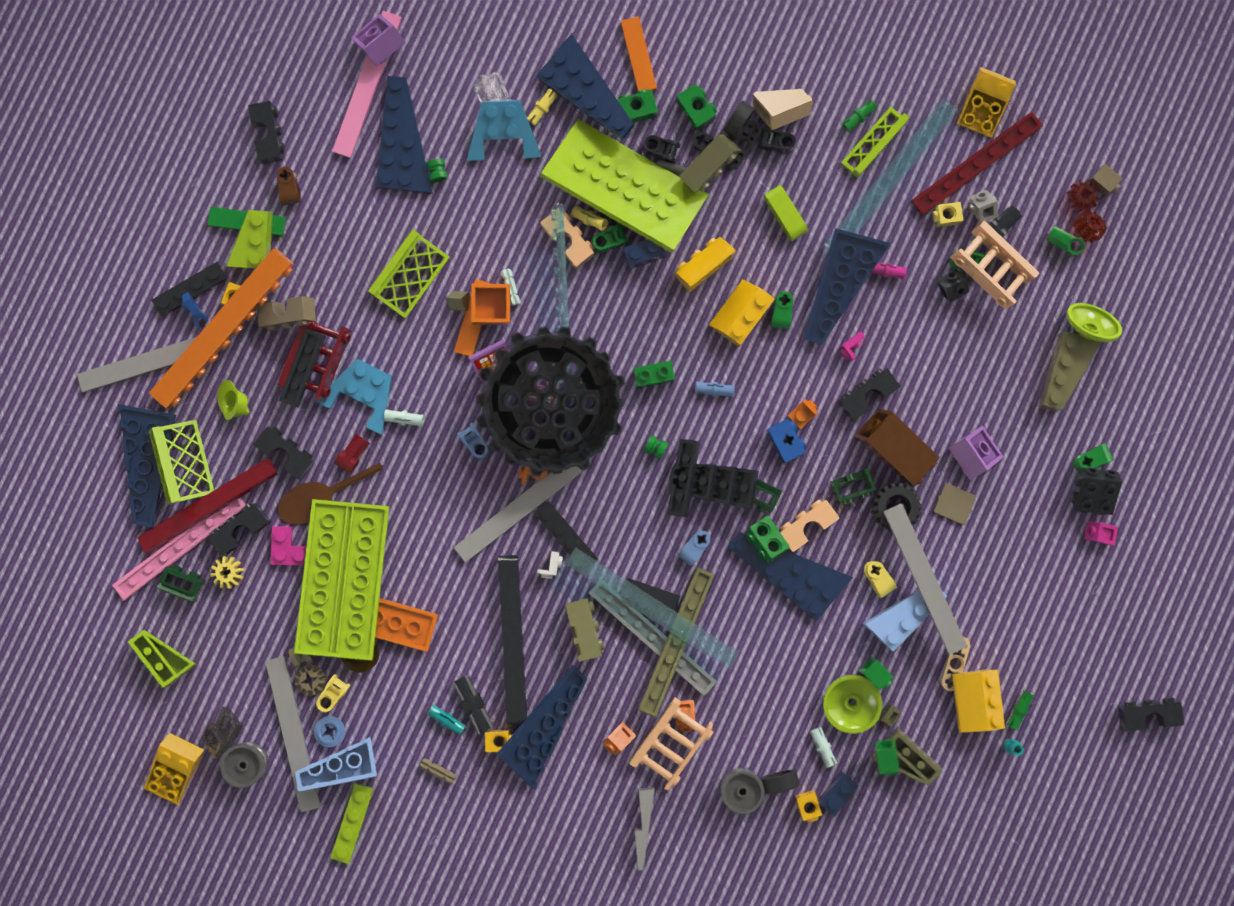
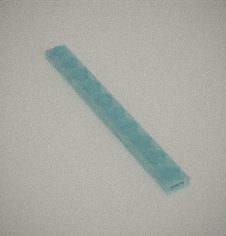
M943 98L837 229L855 234L862 229L957 113L958 109ZM833 234L824 244L828 248H830Z
M555 204L554 209H551V220L555 221V229H552V240H556V248H553V260L557 259V267H554V279H558V286H555V298L559 300V306L555 307L556 317H559L560 325H556V331L560 326L569 328L563 204ZM571 363L567 366L568 373H571ZM564 380L559 382V390L565 387Z
M575 548L565 563L726 668L730 669L739 655V652L579 549Z

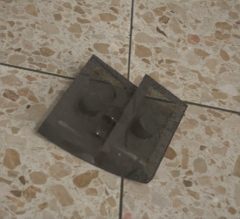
M222 706L216 723L208 722L201 740L213 757L218 759L234 743L243 725L229 707Z

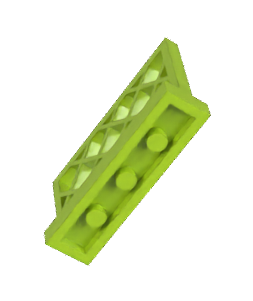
M412 229L368 292L406 319L450 257ZM419 240L426 244L427 253L416 254L415 246ZM414 250V255H409ZM438 253L444 257L440 264L432 265L430 254ZM428 255L430 266L418 267L417 256ZM415 257L416 268L405 269L404 261L406 258ZM438 267V268L435 270V272L433 273V269H432V268ZM430 268V279L421 281L419 270ZM417 270L419 281L407 283L406 272ZM404 272L405 283L394 285L393 276L395 273ZM390 280H391L392 285L387 286V284H388V283L390 282ZM427 282L425 286L422 288L421 283ZM419 284L420 293L410 296L408 285ZM406 286L408 297L396 298L395 287ZM393 288L394 299L386 300L380 294L384 289ZM410 298H415L411 304ZM408 299L409 308L405 313L398 309L397 300Z
M196 420L153 427L149 430L167 505L203 497L214 491ZM185 426H193L194 434L191 438L181 433ZM172 430L177 435L171 442L165 438L163 431ZM179 435L189 441L184 449L174 444ZM191 443L198 446L199 452L196 457L186 451ZM172 447L182 452L177 461L169 455ZM184 454L194 459L189 468L179 463ZM196 461L203 465L204 470L201 475L191 470ZM177 465L186 470L182 479L174 474V469ZM188 473L198 477L194 486L184 481ZM200 480L207 483L209 491L201 492L196 489ZM181 484L191 489L188 496L180 497L178 489Z

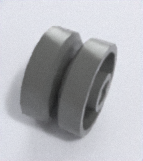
M239 743L227 750L222 757L220 765L222 776L226 782L234 787L243 788L251 786L266 774L269 765L268 755L263 747L257 743Z
M736 768L724 775L720 784V793L725 805L737 814L754 812L764 799V787L760 778L755 772L747 768ZM741 788H745V789H744V790H745V793H744V794H742L741 792H739V790H740Z

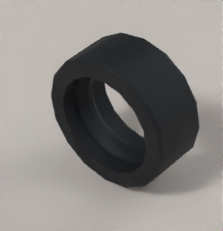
M742 100L727 121L723 131L736 139L748 123L755 108Z
M794 769L771 773L761 778L765 794L781 793L800 786L797 771Z

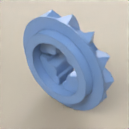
M334 716L321 718L314 728V736L317 742L325 747L338 745L343 740L346 732L344 723ZM327 726L330 728L337 727L333 732V737L330 734L323 736L325 731H327Z

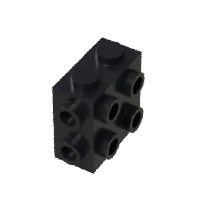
M1092 467L1080 468L1079 474L1074 479L1075 489L1070 494V503L1073 504L1074 510L1081 513L1092 512L1099 515H1113L1122 485L1119 472L1114 470H1097Z

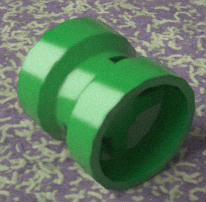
M443 158L426 162L427 169L430 171V182L435 183L448 179V174L444 170L446 165Z
M651 435L643 452L651 453L655 458L661 460L668 442L664 440L659 441L657 437Z

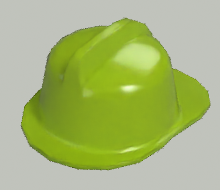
M224 380L218 388L217 402L225 419L230 420L233 417L248 415L250 411L247 396L238 391L230 380Z

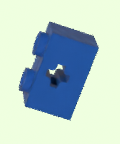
M789 418L766 430L783 464L806 453L804 450L807 448L802 438H798L796 434L798 429L794 421L790 422ZM785 435L787 436V438H792L790 446L788 443L784 444L783 440H785Z

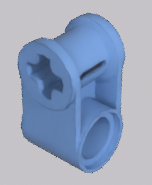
M473 423L463 432L457 433L464 445L468 447L477 459L483 460L489 456L490 448ZM480 445L485 446L484 454L477 455L476 448Z
M697 531L677 556L693 567L710 543L709 534L705 531ZM705 534L707 542L705 544H698L697 536Z

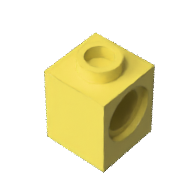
M961 202L937 205L932 213L933 221L937 223V227L959 225L963 222ZM943 211H948L951 214V219H946L943 216Z

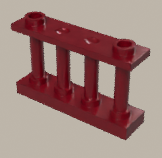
M316 318V321L308 322L307 326H299L277 385L285 386L306 329L324 334L337 340L333 350L323 346L321 348L320 354L330 357L327 367L315 364L313 369L314 372L323 375L320 385L308 382L306 389L315 392V398L325 402L331 393L330 387L345 347L351 340V330L343 326L340 332L318 325Z

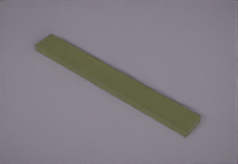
M696 568L638 711L654 718L657 717L715 576L714 574L701 568Z

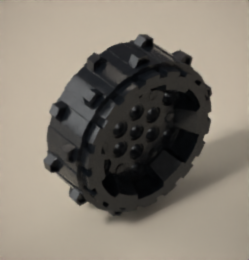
M546 326L538 327L536 333L528 336H523L517 331L511 335L510 345L505 349L498 348L493 353L495 358L490 367L480 368L478 375L484 382L481 392L476 395V404L482 407V412L476 418L479 427L488 428L491 433L492 440L489 446L494 452L505 451L506 462L511 465L518 462L529 466L530 474L540 477L545 470L559 474L563 470H568V468L575 466L583 471L590 467V458L602 452L611 435H620L623 427L617 420L620 409L623 407V399L620 398L619 390L625 384L622 375L613 373L612 367L609 364L610 356L606 351H596L597 341L590 336L583 340L576 339L571 336L570 328L560 326L555 333L550 332ZM535 361L537 369L530 372L528 365L530 362ZM570 363L576 365V370L573 373L567 372V366ZM545 379L546 386L538 389V380ZM564 380L565 387L558 390L556 387L557 382ZM513 394L516 396V402L511 405L507 404V397ZM531 395L535 396V403L533 405H527V397ZM549 396L555 398L552 406L546 405V399ZM568 397H573L574 404L567 407L565 400ZM592 398L593 405L588 408L585 407V400ZM538 413H544V420L542 422L535 421V416ZM559 413L563 414V421L555 423V416ZM528 429L534 431V435L530 439L524 436ZM566 431H572V437L569 440H564L563 434Z

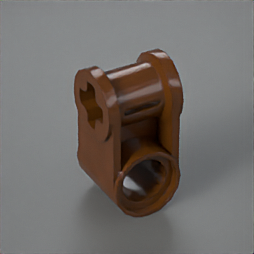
M281 167L277 171L278 193L281 205L300 203L301 194L296 173L289 167ZM286 173L291 175L287 181L283 178L286 177Z

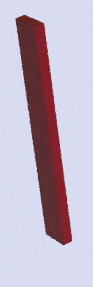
M1031 111L910 202L919 214L923 216L1041 129L1043 125Z
M266 458L138 536L144 553L149 554L277 476L278 473L271 459Z

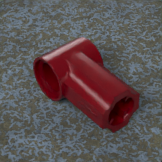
M356 433L346 449H343L336 457L334 464L348 474H351L359 464V459L370 445V442Z

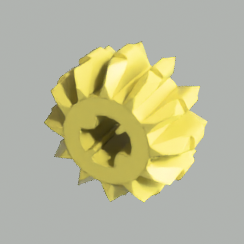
M223 556L222 561L217 559L215 562L218 567L211 566L215 573L210 574V576L217 577L213 583L218 584L220 582V588L227 586L228 589L232 588V583L238 586L239 582L237 579H243L239 572H243L244 568H238L241 562H235V557H230L228 560L227 556ZM224 571H231V574L224 575Z

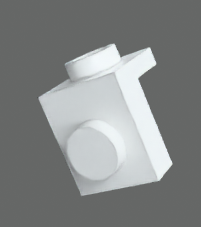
M551 551L549 570H537V573L541 574V578L552 579L553 575H557L558 568H562L563 557L559 556L560 552Z

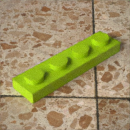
M359 783L354 784L331 859L350 864L374 788Z

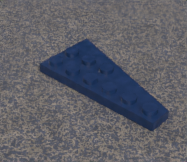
M571 33L536 75V78L623 141L633 129L634 124Z
M118 404L121 416L120 425L123 433L125 465L128 473L127 482L131 497L132 522L136 525L153 528L162 482L149 430L153 427L175 424L176 415ZM163 431L165 438L171 441L173 431Z
M574 665L570 667L496 753L500 759L534 790L537 786L536 780L539 774H542L545 769L544 764L547 757L552 754L564 729L562 726L566 718L570 717L572 712L570 709L574 701L578 700L587 681L584 674Z

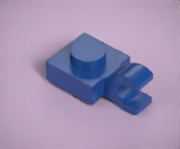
M189 292L182 295V306L187 313H192L194 325L200 327L197 321L199 318H203L208 322L207 315L200 310Z

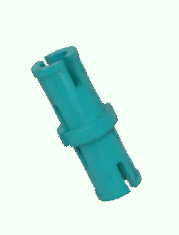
M435 704L427 713V715L440 722L442 727L446 726L458 734V736L466 726L453 718L451 713L447 714L435 706Z
M1007 739L1003 742L1004 750L1008 754L1021 756L1024 753L1023 745L1017 740Z

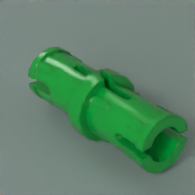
M869 99L859 109H855L853 114L841 123L844 130L850 132L860 122L863 123L866 117L877 109L876 103Z
M1023 690L1017 705L1013 707L1014 711L1006 724L1007 726L1018 731L1024 716H1027L1029 713L1027 710L1035 697L1033 694Z

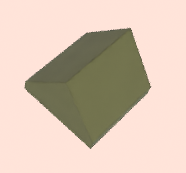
M451 292L446 297L450 310L467 311L470 292Z
M887 702L881 711L879 720L891 728L902 712Z

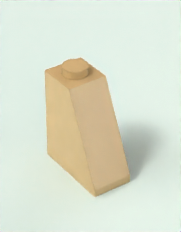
M803 89L753 93V107L771 130L811 115L813 101L810 95H807Z

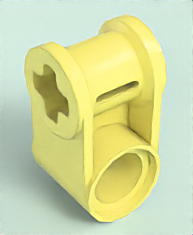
M869 561L865 564L864 573L880 598L897 589L896 583L880 562ZM872 566L877 567V569L875 570L876 574L870 572L873 570Z
M334 674L317 699V708L322 712L333 710L351 685L349 683L345 684ZM325 697L331 700L329 708H325L322 705V700Z

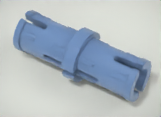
M696 381L695 394L712 395V397H733L735 385Z

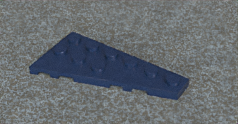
M387 76L376 188L433 194L407 78Z
M835 228L804 340L818 344L824 343L891 243Z
M739 532L727 546L815 621L821 617L853 578L789 551L768 564L760 558L758 549L749 542L747 534ZM768 545L770 551L776 552L774 546Z

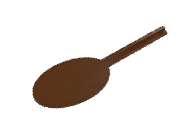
M378 463L331 487L320 482L300 484L288 491L281 499L278 506L279 516L289 524L310 522L312 499L332 501V494L383 470V466L381 463Z

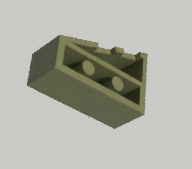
M719 134L679 177L695 193L703 192L709 187V182L713 178H717L723 172V168L727 164L732 163L742 150L726 134Z
M588 598L566 603L565 606L578 654V661L602 656L601 651L605 649L602 639H598L597 632L600 629L598 621L593 620L592 613L595 612L593 601L589 602Z
M898 726L885 739H895L900 772L928 786L942 773L941 766ZM875 749L871 753L872 760L878 762L877 753Z

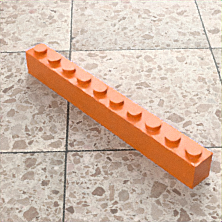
M273 248L152 388L149 394L165 408L177 406L182 400L180 396L184 392L188 393L194 386L192 382L205 374V367L217 360L219 357L217 355L221 349L225 350L230 345V338L233 335L237 336L244 328L242 326L246 320L250 321L256 313L254 311L258 306L262 307L267 302L268 294L271 291L274 293L281 284L279 282L283 277L287 278L293 272L292 267L294 263L281 251Z

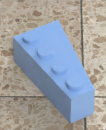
M919 589L862 624L890 651L894 652L930 613Z
M369 737L296 771L298 792L377 777L371 738Z

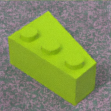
M248 210L227 263L228 267L256 269L270 253L272 212Z
M142 630L128 641L162 688H168L197 666L196 663L146 630Z

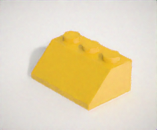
M712 238L706 243L707 247L703 251L697 250L691 255L692 259L688 263L684 261L676 268L675 276L689 293L734 257L736 250L723 238Z
M742 279L709 326L740 347L775 298L760 287Z
M984 669L952 674L959 732L1005 729L998 670Z

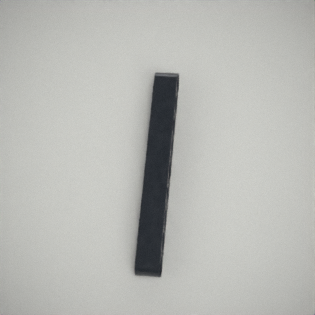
M518 555L498 556L507 727L517 728L527 719Z

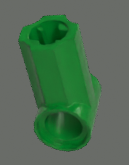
M1056 226L1052 228L1046 241L1066 251L1071 256H1077L1085 249V243L1082 239L1076 238ZM1072 242L1079 243L1080 250L1078 252L1071 250L1070 245Z

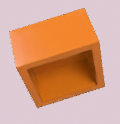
M471 284V325H510V284Z

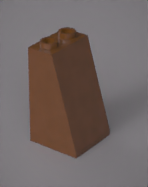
M878 408L854 436L900 478L912 486L920 484L924 479V475L936 466V461L940 458L893 412Z

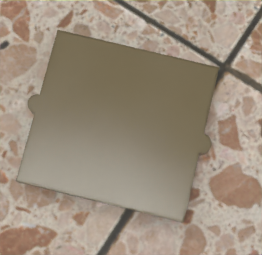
M945 483L941 494L937 496L938 501L933 512L965 525L969 513L973 511L972 506L977 496Z

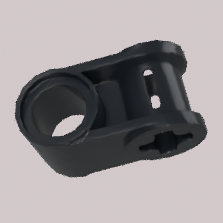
M769 127L762 128L763 135L761 143L758 144L760 149L789 154L794 150L796 139L793 134L776 129L771 130ZM789 140L792 145L785 147L782 145V142Z
M650 135L644 141L643 150L648 156L675 163V156L681 144L673 140ZM654 142L657 148L650 149L647 143Z

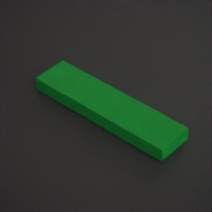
M210 206L208 226L240 231L248 212ZM272 216L271 235L284 237L286 217Z

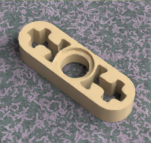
M965 637L963 638L967 647L959 652L963 654V657L953 655V653L947 655L940 679L942 688L947 691H954L953 685L947 687L948 684L945 683V680L950 679L951 676L947 671L963 673L970 649V642ZM953 658L960 660V666L957 669H953L950 666V661Z

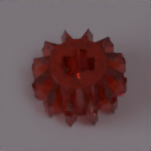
M1078 180L1077 184L1070 186L1071 190L1067 192V195L1071 197L1067 199V202H1073L1072 209L1077 206L1078 212H1081L1083 209L1088 212L1090 208L1097 206L1096 202L1100 200L1097 194L1100 193V190H1094L1096 183L1090 186L1089 180H1086L1084 183L1082 180Z
M1090 210L1080 213L1074 221V232L1079 234L1078 238H1083L1084 242H1096L1101 240L1108 228L1105 225L1106 221L1102 220V216H1098L1096 211L1092 213Z

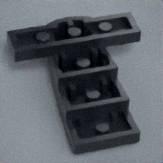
M680 439L676 463H674L669 476L671 494L667 515L688 518L691 497L729 506L753 509L759 471L717 466L715 464H697L700 442Z

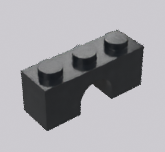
M271 101L248 105L251 124L255 128L266 127L268 129L266 138L255 142L258 161L261 164L283 161V154H286L284 143L280 141L282 129L280 124L277 125L276 118L279 117L277 106H274Z
M880 368L872 374L873 379L868 382L866 379L856 385L858 388L856 391L851 393L849 390L841 396L842 401L839 402V405L851 421H854L870 409L865 402V395L868 391H875L884 399L901 387L888 368L884 371Z
M267 426L253 445L269 457H272L278 450L285 449L289 459L283 468L298 480H303L316 463L312 460L313 455L305 449L303 452L297 448L298 444L291 438L286 440L282 437L283 432L275 426L273 428Z
M247 504L241 509L242 513L238 516L236 514L226 520V525L222 528L218 526L210 532L212 535L208 537V540L221 557L229 555L241 546L236 539V531L239 527L245 525L252 533L257 534L271 523V520L259 504Z
M1174 697L1162 698L1163 702H1155V699L1143 700L1144 704H1136V701L1124 702V706H1118L1121 730L1134 731L1146 729L1145 719L1150 713L1157 715L1160 726L1185 725L1182 702L1175 700Z

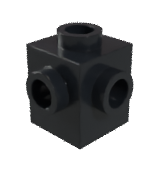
M957 269L937 279L940 293L949 303L970 292L968 277L964 273L961 274Z

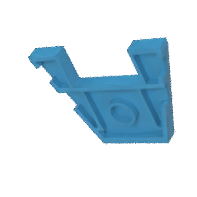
M520 100L481 102L467 161L485 160L484 140L523 138L524 158L541 157V151Z
M356 359L331 384V393L325 402L318 399L315 402L332 409L340 392L375 409L366 427L382 435L384 431V414L389 400L392 376Z

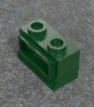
M868 468L829 482L837 503L842 502L843 505L854 502L853 498L860 496L861 499L871 496V491L876 490ZM864 479L867 488L840 497L837 488Z
M757 479L756 488L774 496L771 505L757 498H754L753 504L757 505V510L766 514L768 511L773 512L782 490Z
M173 564L171 567H165L156 588L187 601L197 602L205 580L200 578L201 575L191 571L189 574L182 571V567ZM172 574L194 583L191 592L167 583L169 575Z

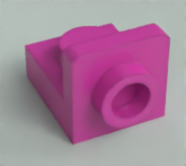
M861 331L840 346L842 349L840 352L846 360L853 361L857 358L850 348L852 347L855 350L863 344L861 340L865 336Z
M1088 521L1084 539L1115 546L1118 527L1102 522Z

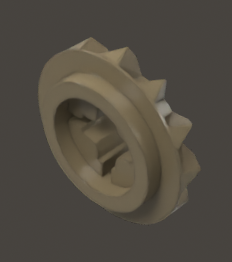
M316 665L301 667L294 677L295 686L299 692L306 696L318 694L322 691L326 682L323 670ZM307 675L318 678L312 682V687L309 683H303L307 679Z

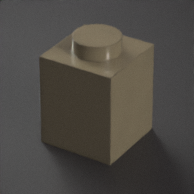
M1104 164L1088 182L1106 196L1110 192L1114 194L1121 185L1118 183L1123 178L1107 164Z

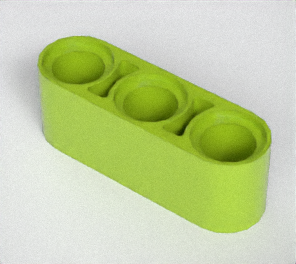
M781 185L763 195L769 208L791 241L808 232L807 225Z

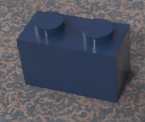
M650 240L623 248L629 270L665 258L666 255L664 248Z
M841 771L819 797L818 803L833 816H836L858 789L859 785Z

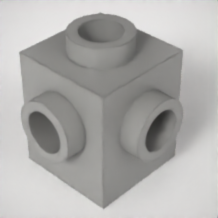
M987 190L969 197V212L980 223L998 217L997 199Z

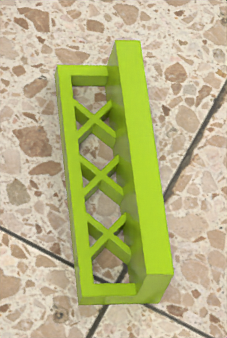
M890 106L844 158L841 164L858 178L908 122L910 117L906 113L900 115ZM890 113L898 119L894 125H886V117ZM876 129H884V136L881 139H874V131ZM863 143L872 144V150L869 153H862L861 145ZM851 157H859L860 163L855 169L847 163Z

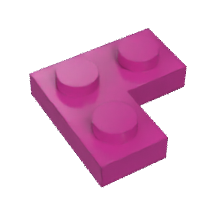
M272 526L271 565H305L307 546H292L293 527Z

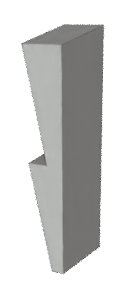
M654 787L639 788L642 827L635 828L638 871L644 869Z

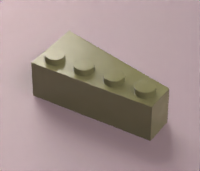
M1066 331L1058 334L1038 407L1055 412L1063 410L1101 342L1091 341Z

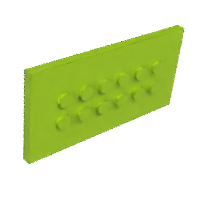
M579 119L540 175L544 180L671 253L678 246L709 195L704 191L695 193L677 175Z
M312 499L295 654L373 661L389 506Z

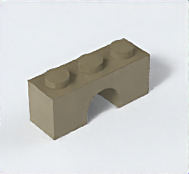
M304 296L287 299L286 311L285 303L267 302L262 307L258 306L259 327L267 328V331H278V327L290 329L295 324L296 326H307L308 322L316 321L314 298Z

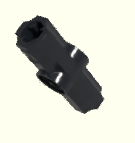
M468 674L454 681L453 684L461 698V705L467 716H470L478 734L494 727L485 710L484 701L480 694L476 692Z

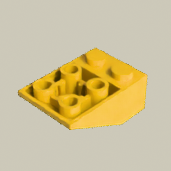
M980 67L957 124L992 138L1015 89L1016 81Z
M169 733L158 747L144 789L179 805L200 763L204 749Z

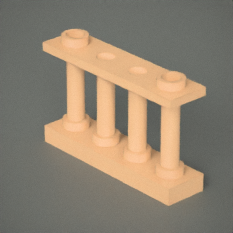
M983 221L972 230L971 233L976 238L965 251L959 249L950 258L994 298L999 306L1007 309L1017 302L1012 295L1022 282L1027 284L1035 279L1039 272L990 225ZM983 243L990 251L977 264L970 256ZM996 255L1003 262V265L991 277L984 269ZM1010 269L1017 277L1005 291L998 282Z
M674 697L629 763L635 768L639 763H644L667 779L666 790H669L671 785L673 787L676 786L681 778L679 777L681 771L704 739L708 741L714 732L712 731L713 723L709 722L706 728H704L684 714L681 708H679L681 701ZM672 717L674 719L678 718L701 735L693 743L671 728L668 723ZM660 733L668 734L689 749L684 759L659 742L657 737ZM650 748H655L679 766L672 774L650 759L649 755L646 754Z

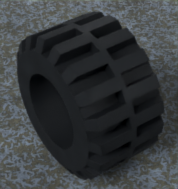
M893 483L884 486L872 498L871 514L874 515V521L881 528L892 531L883 512L886 511L888 499L893 496H899L906 503V514L911 525L916 524L918 517H921L922 514L920 512L922 508L920 496L916 495L915 489L912 490L909 485H903V483Z

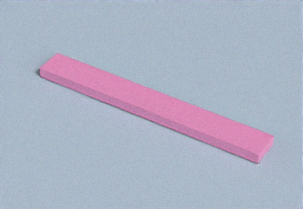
M383 11L382 16L392 23L398 31L402 18ZM366 57L332 150L333 153L352 158L386 61L376 66Z
M239 498L173 538L112 585L123 601L127 600L161 574L165 567H170L209 537L212 530L218 526L222 527L227 523L226 520L239 514L242 511L241 509L246 506L242 498Z

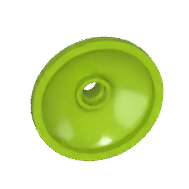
M1075 303L1066 312L1068 322L1072 328L1088 340L1112 342L1119 339L1122 334V327L1118 320L1097 306Z
M846 675L836 679L827 688L823 707L827 719L835 728L846 733H861L870 729L878 721L882 711V698L879 690L867 678L858 675ZM852 698L856 700L854 705L849 703V700Z

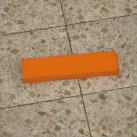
M638 16L621 20L637 90L647 89V91H655L657 86L640 18Z
M477 279L474 284H491ZM471 295L468 310L465 312L454 349L455 353L465 356L474 354L482 325H471Z

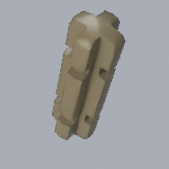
M426 758L422 760L419 766L425 771L428 770V773L437 778L445 779V782L453 784L456 779V774L447 772L445 768L435 763L432 764Z

